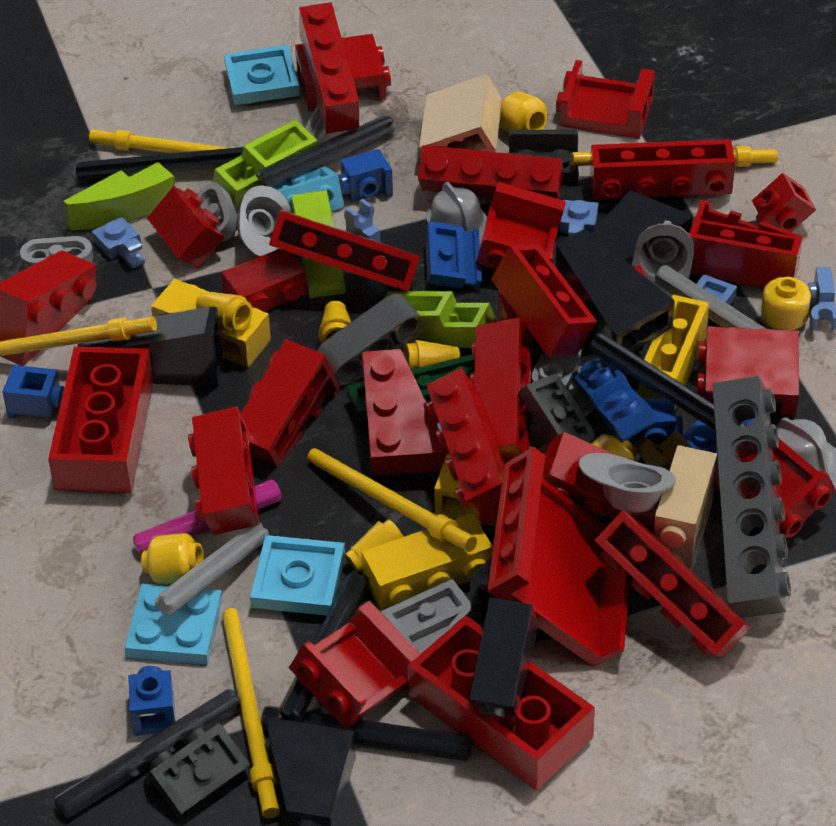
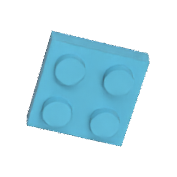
M289 45L223 54L234 105L300 96L299 82Z
M265 535L250 595L251 608L327 615L336 599L345 557V543Z
M141 584L125 644L126 658L208 665L223 602L222 591L204 589L172 615L165 616L161 613L160 609L156 608L155 599L169 586Z

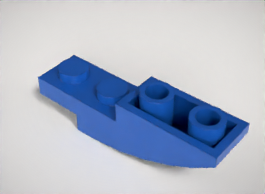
M593 359L580 368L581 372L574 376L576 383L591 405L621 443L654 424V421L657 420L651 407L630 387L624 374L606 360Z

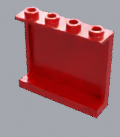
M532 447L504 464L487 591L498 599L533 604L538 628L594 667L624 652L630 574L623 567L620 571H617L600 555L604 549L594 540L607 526L542 478L545 455L535 447Z

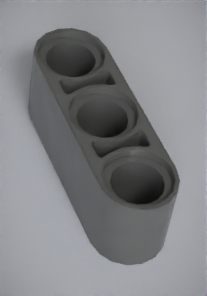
M392 294L323 342L317 352L325 354L339 386H347L363 376L362 352L401 349L406 343L411 342L421 333L424 327V319L401 294Z

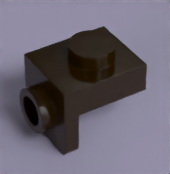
M677 431L673 432L660 445H657L644 435L633 445L634 449L641 456L637 462L662 467L670 471L678 445L692 448Z

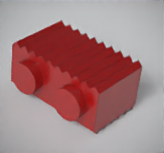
M173 186L146 219L150 221V224L153 225V228L156 229V232L159 233V236L163 238L162 240L166 242L165 244L169 246L168 248L172 250L178 259L196 268L202 267V263L206 262V257L211 256V252L215 251V247L219 246L220 241L224 240V235L216 227L219 224V220L211 212L200 207L203 200L194 191L188 188L182 191Z
M282 249L274 250L221 272L224 294L241 295L251 304L252 308H257L263 312H267L269 309L273 310L275 306L279 307L281 303L293 302L300 298L301 295L305 296L307 294L306 271L304 267L301 266V263H298L294 254Z

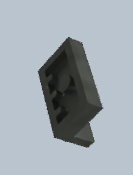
M577 130L509 131L510 154L562 158L564 168L562 183H578L579 168L571 164L572 152H578Z
M557 373L530 383L518 392L549 442L562 432H566L588 443H592L598 437Z
M218 723L210 730H207L204 725L199 727L183 740L186 746L173 755L171 750L168 749L148 764L152 770L143 781L148 787L153 784L156 786L177 817L183 815L251 765L221 723Z

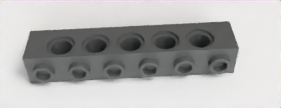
M760 375L712 383L728 604L741 618L786 612L785 597L791 596V584L788 572H783L782 559L788 558V547L785 535L780 534L779 522L785 521V511L782 498L776 495V485L782 484V475L778 460L774 461L773 449L779 447L776 426L770 423V413L776 412L774 394L772 389L765 388ZM754 419L751 424L743 427L740 426L745 420ZM757 454L754 460L746 463L743 462L747 456ZM760 490L756 497L745 499L750 492ZM764 527L758 535L748 536L752 529ZM767 564L761 573L750 574L755 566Z

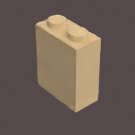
M488 74L426 95L419 144L421 151L422 145L496 151L502 97Z
M678 445L670 468V472L676 477L675 485L662 493L655 514L654 535L693 571L712 508L717 453Z

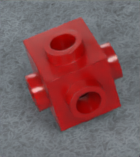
M783 172L751 200L758 212L756 219L759 224L765 222L789 232L796 229L816 211L805 188Z

